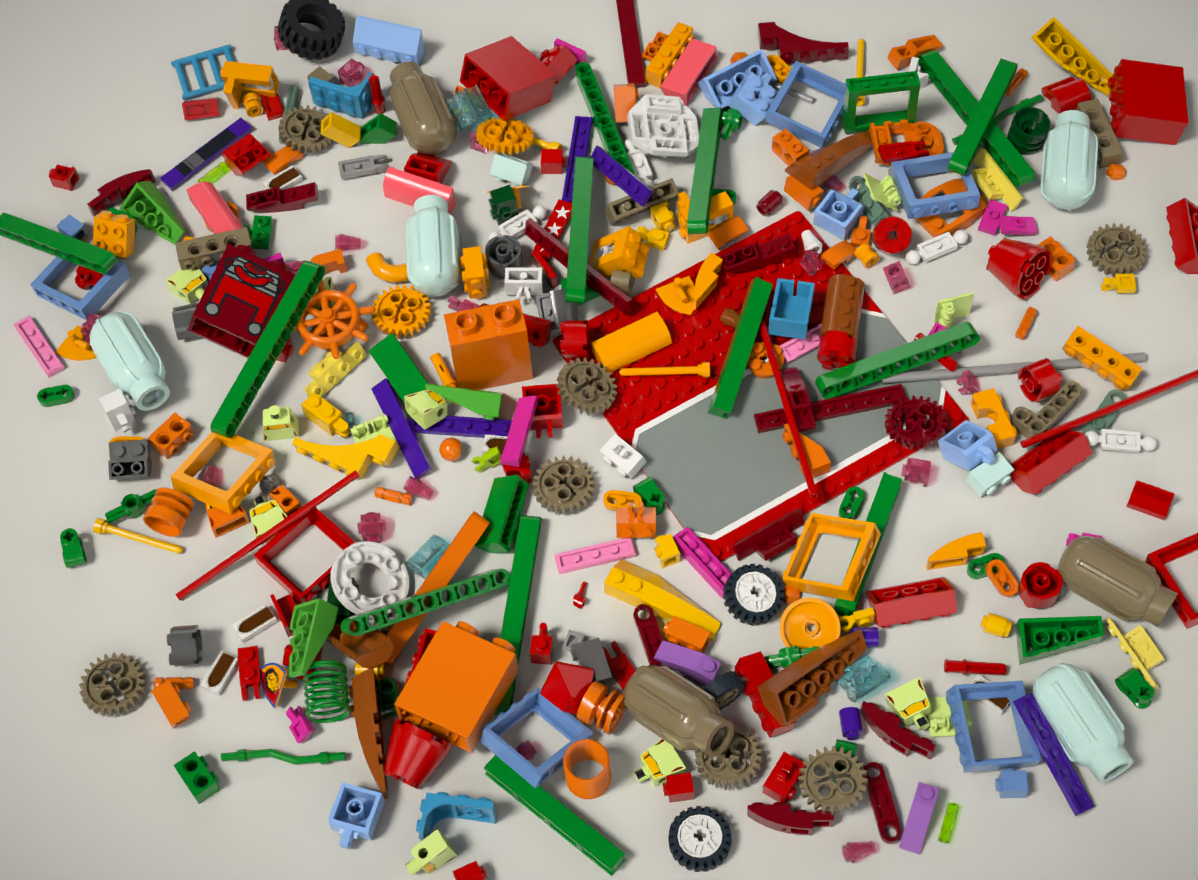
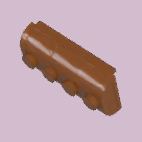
M843 274L834 275L829 279L819 337L822 334L823 336L826 335L827 331L837 330L846 332L848 337L852 338L854 336L858 340L865 284L861 279Z
M352 621L350 623V630L354 632L356 624ZM341 623L334 625L326 639L327 642L331 643L363 668H376L386 662L393 653L391 639L379 630L359 636H347L341 631Z

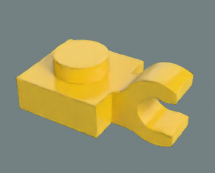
M638 226L637 232L642 235L644 241H647V246L664 251L669 238V232L652 228L650 232L645 227Z
M1115 274L1114 278H1103L1101 290L1110 291L1116 289V293H1135L1136 283L1134 274Z
M873 607L853 612V615L841 616L839 618L840 623L845 622L848 624V626L842 627V632H850L853 626H870L874 623L875 613Z

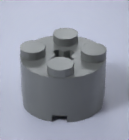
M509 235L493 237L485 247L488 270L493 275L505 279V268H521L523 265L520 243L516 238Z
M199 625L173 626L170 629V634H167V645L171 646V653H169L170 666L201 665L202 657H198V653L202 651V636L200 629H198Z

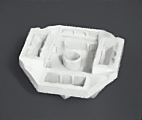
M645 94L629 110L627 120L630 141L632 145L639 149L642 155L680 158L687 157L697 150L699 141L697 118L684 105L680 97Z

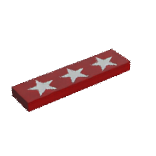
M558 199L544 227L557 240H560L571 218L572 203ZM536 244L532 253L539 251L548 263L551 255Z

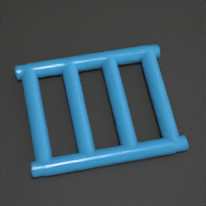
M231 44L171 61V65L176 69L183 90V100L224 88L225 82H223L220 76L215 55L224 53L227 61L234 62ZM208 58L216 84L206 86L198 60ZM192 63L200 89L189 90L182 65Z

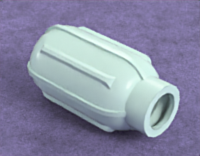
M1069 110L1060 113L1056 117L1054 129L1048 133L1044 144L1041 194L1054 207L1067 211H1072V209H1077L1086 204L1092 197L1096 187L1098 140L1095 133L1090 129V118L1084 112Z
M437 195L422 196L415 201L414 214L408 219L405 228L407 276L411 285L419 293L434 298L435 296L449 293L460 283L459 230L455 218L448 212V202L444 198Z
M113 312L102 318L99 317L90 332V345L115 389H121L123 395L127 394L129 399L133 400L140 410L148 411L162 405L170 395V389L164 381L167 370L138 320L128 312Z
M1061 663L1046 670L1034 681L1033 695L1071 762L1089 767L1099 783L1115 778L1133 764V759L1124 747L1125 727L1087 672L1072 664Z

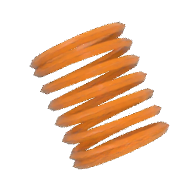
M581 739L570 745L563 757L566 784L569 790L575 796L582 799H594L601 796L608 790L611 783L610 758L606 748L600 742L592 739ZM584 760L596 761L604 767L597 776L590 779L579 778L571 772L577 763Z

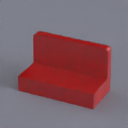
M218 97L182 102L184 119L192 120L219 116Z
M1136 480L1126 507L1165 521L1175 494Z
M274 594L270 595L287 636H293V631L290 630V623L296 604L292 595L289 594L277 600Z

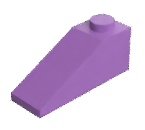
M664 640L654 656V659L704 686L714 679L721 665L720 662L701 652Z
M922 782L918 783L899 848L918 855L920 854L940 788Z

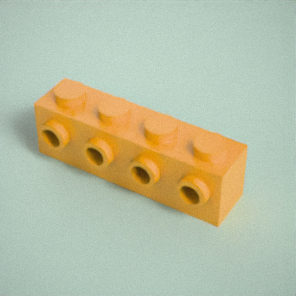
M677 22L647 66L646 83L661 89L660 86L691 39L695 38L693 27Z
M1080 326L1075 328L1061 348L1066 355L1072 358L1075 357L1081 361L1080 363L1084 367L1093 369L1099 377L1108 379L1120 390L1126 391L1142 370V367Z

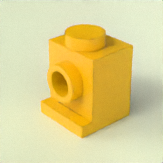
M665 201L651 207V219L656 228L667 232L673 230L675 227L673 223L675 217L671 210L668 211V202Z
M671 533L656 537L654 551L657 558H660L661 568L663 569L680 562V552Z

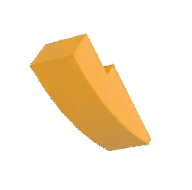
M712 252L704 260L696 278L692 304L694 310L698 308L717 286V274L721 270L723 259Z
M983 533L969 534L947 543L928 558L926 569L933 570L966 565L968 557L984 555L986 544Z

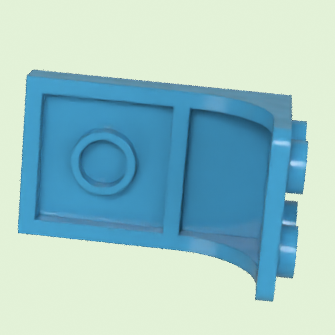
M369 72L362 83L353 87H344L310 77L308 84L313 104L363 119L371 109L372 94L368 78L374 73Z
M437 792V794L427 793L426 798L421 801L420 812L423 813L421 820L418 819L416 832L419 833L418 838L422 841L430 835L431 830L438 822L447 818L496 824L497 813L494 802L484 797L471 799L467 795L449 796L446 792Z

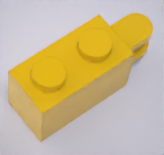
M315 392L301 404L304 416L329 435L333 436L336 433L342 438L350 435L348 423L344 421L342 412Z

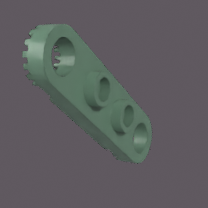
M854 176L850 179L849 190L853 188L859 191L856 201L864 205V213L870 222L876 226L881 220L891 217L881 202H875L871 198V192L865 184V178ZM860 180L861 187L857 190L855 185Z
M1117 389L1109 391L1097 410L1116 403L1112 401L1111 397L1117 396L1120 400H1124L1126 395ZM1121 409L1088 422L1081 433L1085 434L1087 431H1095L1100 435L1101 429H1109ZM1097 444L1094 446H1090L1091 450L1094 449L1097 446Z

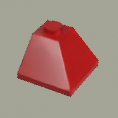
M555 661L540 694L561 711L577 714L580 703L592 684L594 670L593 668Z

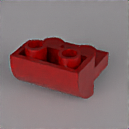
M1071 76L1041 88L1042 95L1051 101V108L1059 114L1064 111L1075 110L1078 103L1091 100L1089 88L1082 78L1075 79Z

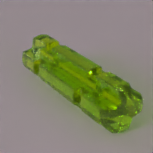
M221 162L218 168H213L205 174L206 177H201L198 183L214 182L222 176L221 173H226L229 170L228 165L225 162Z
M949 802L947 805V813H945L938 841L948 844L959 810L958 804Z

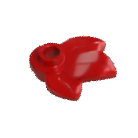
M79 265L76 269L75 283L81 289H88L92 285L95 286L103 277V274Z

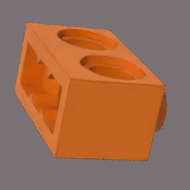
M786 128L772 137V151L788 166L809 153V149Z
M1050 236L1038 244L1047 248L1052 253V266L1049 275L1056 282L1073 271L1076 260L1058 241H1055Z
M175 412L148 437V440L156 451L166 459H169L178 452L182 445L189 442L195 433L191 424Z

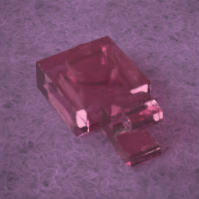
M452 295L447 301L450 303L448 307L457 312L480 306L467 299L462 303Z

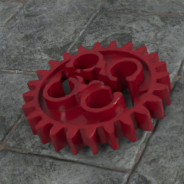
M913 395L912 400L905 397L904 402L898 399V405L892 403V409H887L884 421L886 434H889L890 440L895 439V444L902 442V448L909 445L910 450L913 446H916L919 450L920 445H923L927 449L928 443L934 446L935 440L938 441L941 439V436H945L948 417H946V411H942V405L937 406V401L931 403L930 397L926 400H923V396L916 399L915 395ZM926 415H929L930 429H927ZM902 416H905L906 430H903Z

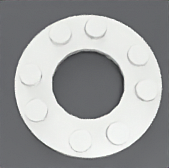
M370 541L351 544V546L342 550L332 565L331 585L341 604L355 614L405 599L409 591V576L404 563L402 564L394 551L382 544ZM362 563H371L378 566L387 577L388 586L386 592L375 598L361 595L352 584L351 574L353 569ZM391 609L388 610L387 615L393 613Z

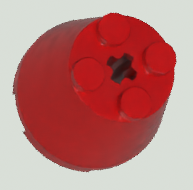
M1003 238L996 246L992 245L990 247L986 270L991 272L1013 295L1025 300L1038 292L1040 289L1038 285L1044 275L1048 276L1052 266V253L1041 245Z
M396 718L391 732L384 774L399 781L403 777V783L419 789L450 753L453 745Z

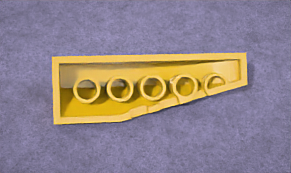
M1055 17L1051 18L1031 37L1055 63L1077 77L1082 78L1090 86L1109 97L1108 79L1113 74Z
M623 559L612 567L604 581L605 594L634 607L641 604L649 605L652 607L655 616L671 622L673 616H676L709 631L711 641H713L721 626L717 619L659 575Z

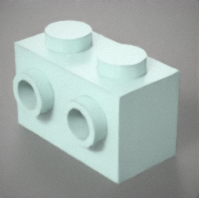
M500 152L494 155L490 174L495 176L497 180L511 181V185L521 186L528 184L533 163L508 154L503 155Z
M1000 452L994 455V462L991 464L982 463L970 471L965 479L979 497L984 494L990 495L997 489V485L1000 483L1004 485L1012 478L1010 475L1014 468Z

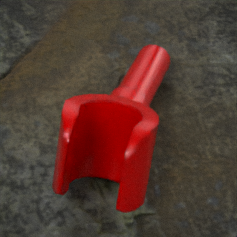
M582 582L579 592L573 597V605L579 609H582L586 602V598L582 597L587 585L586 582Z

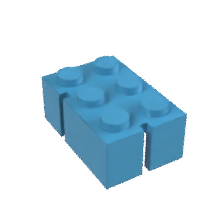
M777 279L769 319L768 333L770 335L806 339L815 283L798 281L797 296H793L794 280Z

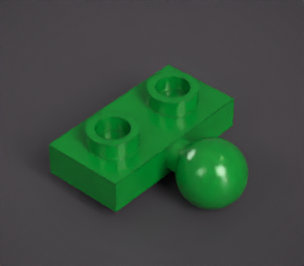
M254 215L253 228L242 224L244 228L247 227L249 235H252V249L269 250L272 216Z

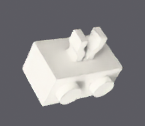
M505 268L506 295H516V299L519 300L521 296L525 295L527 302H531L530 295L543 294L544 279L542 268Z
M118 389L100 397V402L114 430L123 429L124 433L131 430L129 425L136 422L133 416L136 412L128 395H123L121 389Z
M616 434L600 450L603 455L602 460L609 466L615 465L617 467L616 471L623 477L627 475L632 479L646 464L644 457Z

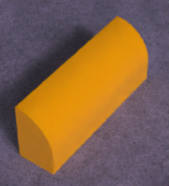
M658 312L591 342L592 353L596 360L601 362V368L607 367L606 373L620 369L672 344L667 326Z

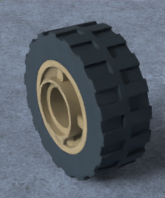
M729 671L713 679L702 690L715 698V703L722 710L743 693L745 684L735 671Z

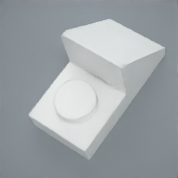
M912 57L908 72L917 71L921 89L927 86L929 74L921 73V66L918 65L919 58ZM903 91V94L907 95L910 91Z

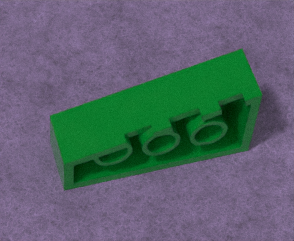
M1102 616L1019 618L1015 625L1019 665L1099 643L1104 636Z

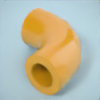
M377 252L367 256L366 263L374 276L382 281L391 283L409 281L406 263L391 265L385 261L381 253Z

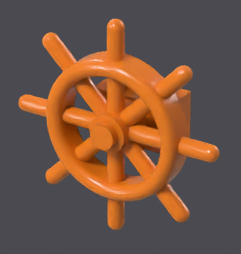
M321 281L318 286V292L314 293L294 330L299 331L300 336L305 341L299 350L301 356H304L314 346L328 352L331 351L332 357L339 359L338 347L346 344L353 337L362 341H368L369 336L358 330L360 316L373 313L376 308L373 305L358 308L355 301L350 297L357 289L355 283H351L343 293L336 290H326L324 281ZM328 302H336L333 307H329ZM321 304L322 310L320 311L314 307ZM344 305L349 311L340 312V309ZM308 313L317 317L314 319L305 320ZM314 326L310 332L306 329Z

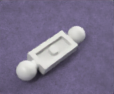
M627 139L624 142V148L633 167L634 175L648 187L654 186L651 180L653 179V174L645 155H642L639 149L631 144L630 139Z
M541 205L536 206L533 213L526 209L499 225V232H491L488 236V241L496 236L505 237L504 235H509L514 238L525 233L526 220L531 218L538 224L536 219L542 220L547 216L546 208Z
M957 230L954 236L946 232L916 246V250L907 252L906 261L914 265L922 258L926 263L957 249L958 244H964L968 240V234L964 230Z
M1101 429L1100 435L1095 431H1087L1085 433L1089 446L1100 443V450L1139 453L1140 447L1145 451H1152L1157 446V441L1152 436H1145L1143 439H1140V432Z

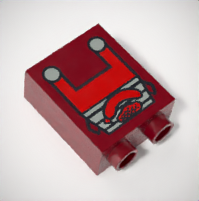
M228 243L192 315L187 331L249 358L296 275L291 273L289 267L280 261L273 260L269 263L257 257L255 251L248 246L237 245L235 247Z

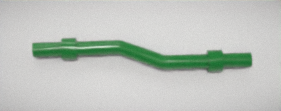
M1039 94L1030 99L1021 100L1019 104L1000 112L993 118V121L997 125L1006 116L1017 112L1019 109L1032 107L1033 104L1043 100L1042 95ZM963 134L952 138L954 145L959 143Z
M239 749L237 752L221 753V761L237 760L238 762L264 757H272L294 765L309 763L329 764L331 761L346 760L345 752L329 753L328 751L307 756H293L274 749L251 751Z

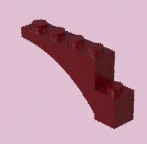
M775 22L758 23L760 50L777 49L778 56L786 64H792L795 61L807 63L848 59V42L811 40L790 33L777 26Z

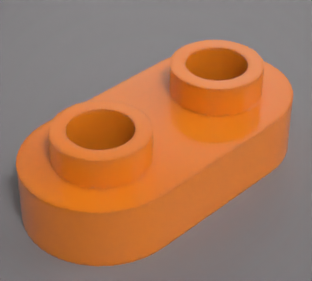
M998 559L991 560L986 564L985 573L998 593L1005 597L1015 595L1018 591V582L1006 564ZM994 566L998 570L996 574L992 571V568ZM1005 583H1007V584L1009 585V589H1008V590H1005V589H1004V584H1005Z

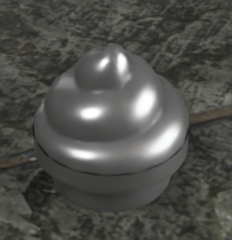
M265 475L259 484L261 491L269 494L279 486L278 479L273 475Z

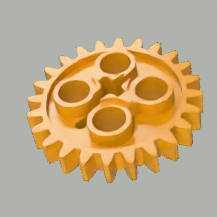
M492 117L491 121L486 119V122H481V125H478L476 137L479 145H483V148H489V151L495 150L496 154L502 152L504 155L505 152H508L512 155V152L519 154V151L525 152V149L529 150V146H532L534 134L530 126L526 127L527 123L521 124V120L515 121V118H512L511 120L503 121L500 117L498 119Z
M396 284V289L390 286L389 292L382 290L383 296L378 294V300L373 301L376 308L375 312L371 313L374 325H377L378 331L382 329L383 334L387 332L389 335L391 333L393 335L396 334L397 339H399L400 334H403L404 338H406L408 333L414 336L413 331L420 333L419 327L425 328V322H429V316H431L429 298L414 290L412 285L409 289L406 287V284L402 288Z

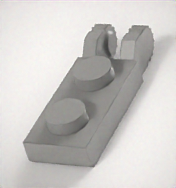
M383 154L339 161L341 180L375 174L376 172L384 173L389 167V164H386L388 157Z

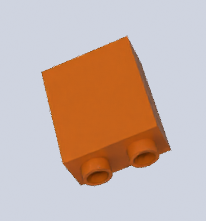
M519 299L444 314L453 367L459 388H468L476 391L533 379L527 329Z
M443 621L394 705L401 721L414 725L472 754L482 737L483 727L493 718L519 671L516 654L514 653L515 648L506 640L495 637L492 642L478 637L479 631L466 622L459 621L456 626H453Z

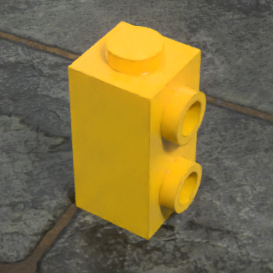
M333 112L329 113L321 121V135L348 148H351L360 141L359 125Z

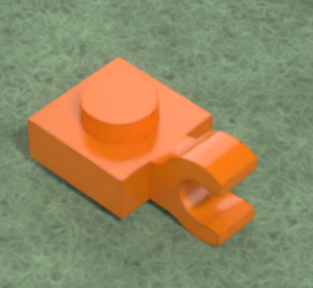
M860 216L859 227L852 230L850 244L858 248L864 243L869 244L871 230L866 229L867 216Z

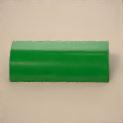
M393 333L368 350L404 403V396L427 390L425 384L428 381Z
M519 475L494 478L483 513V517L490 523L474 545L478 549L489 553L510 552L529 488V484Z

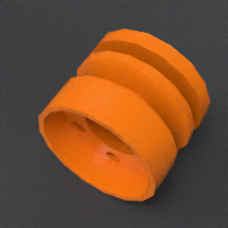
M158 488L152 498V505L148 507L143 517V521L150 529L169 537H179L186 525L185 520L189 518L190 512L194 508V503L188 496L170 488Z
M594 681L580 703L577 719L590 726L597 719L596 729L600 731L603 729L604 733L610 735L624 716L626 706L623 703V699L625 696L624 694L619 695V692L616 690L612 691L608 696L609 687Z

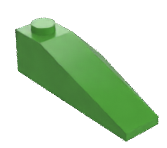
M151 181L137 182L119 208L121 211L131 213L135 223L141 224L147 230H152L158 236L174 245L176 242H179L186 232L163 194Z
M425 384L426 389L479 415H484L483 419L495 420V417L500 415L503 393Z
M320 598L295 605L290 623V630L293 631L290 645L293 646V652L289 657V677L294 678L306 674L337 620L338 607Z

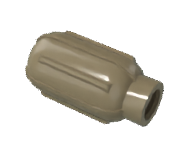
M404 62L397 65L390 73L392 86L389 95L394 111L410 147L422 154L435 156L445 151L456 140L457 130L453 117L434 77L424 74L419 64L415 62Z
M1080 536L1072 540L1064 550L1058 564V571L1062 576L1063 583L1067 585L1070 591L1123 621L1144 619L1152 625L1159 627L1178 593L1162 585L1161 579L1154 567L1100 537Z
M640 666L630 677L622 692L625 696L623 703L632 714L633 719L680 751L700 750L709 757H716L728 747L733 738L734 725L723 717L718 705L715 703V698L666 666Z

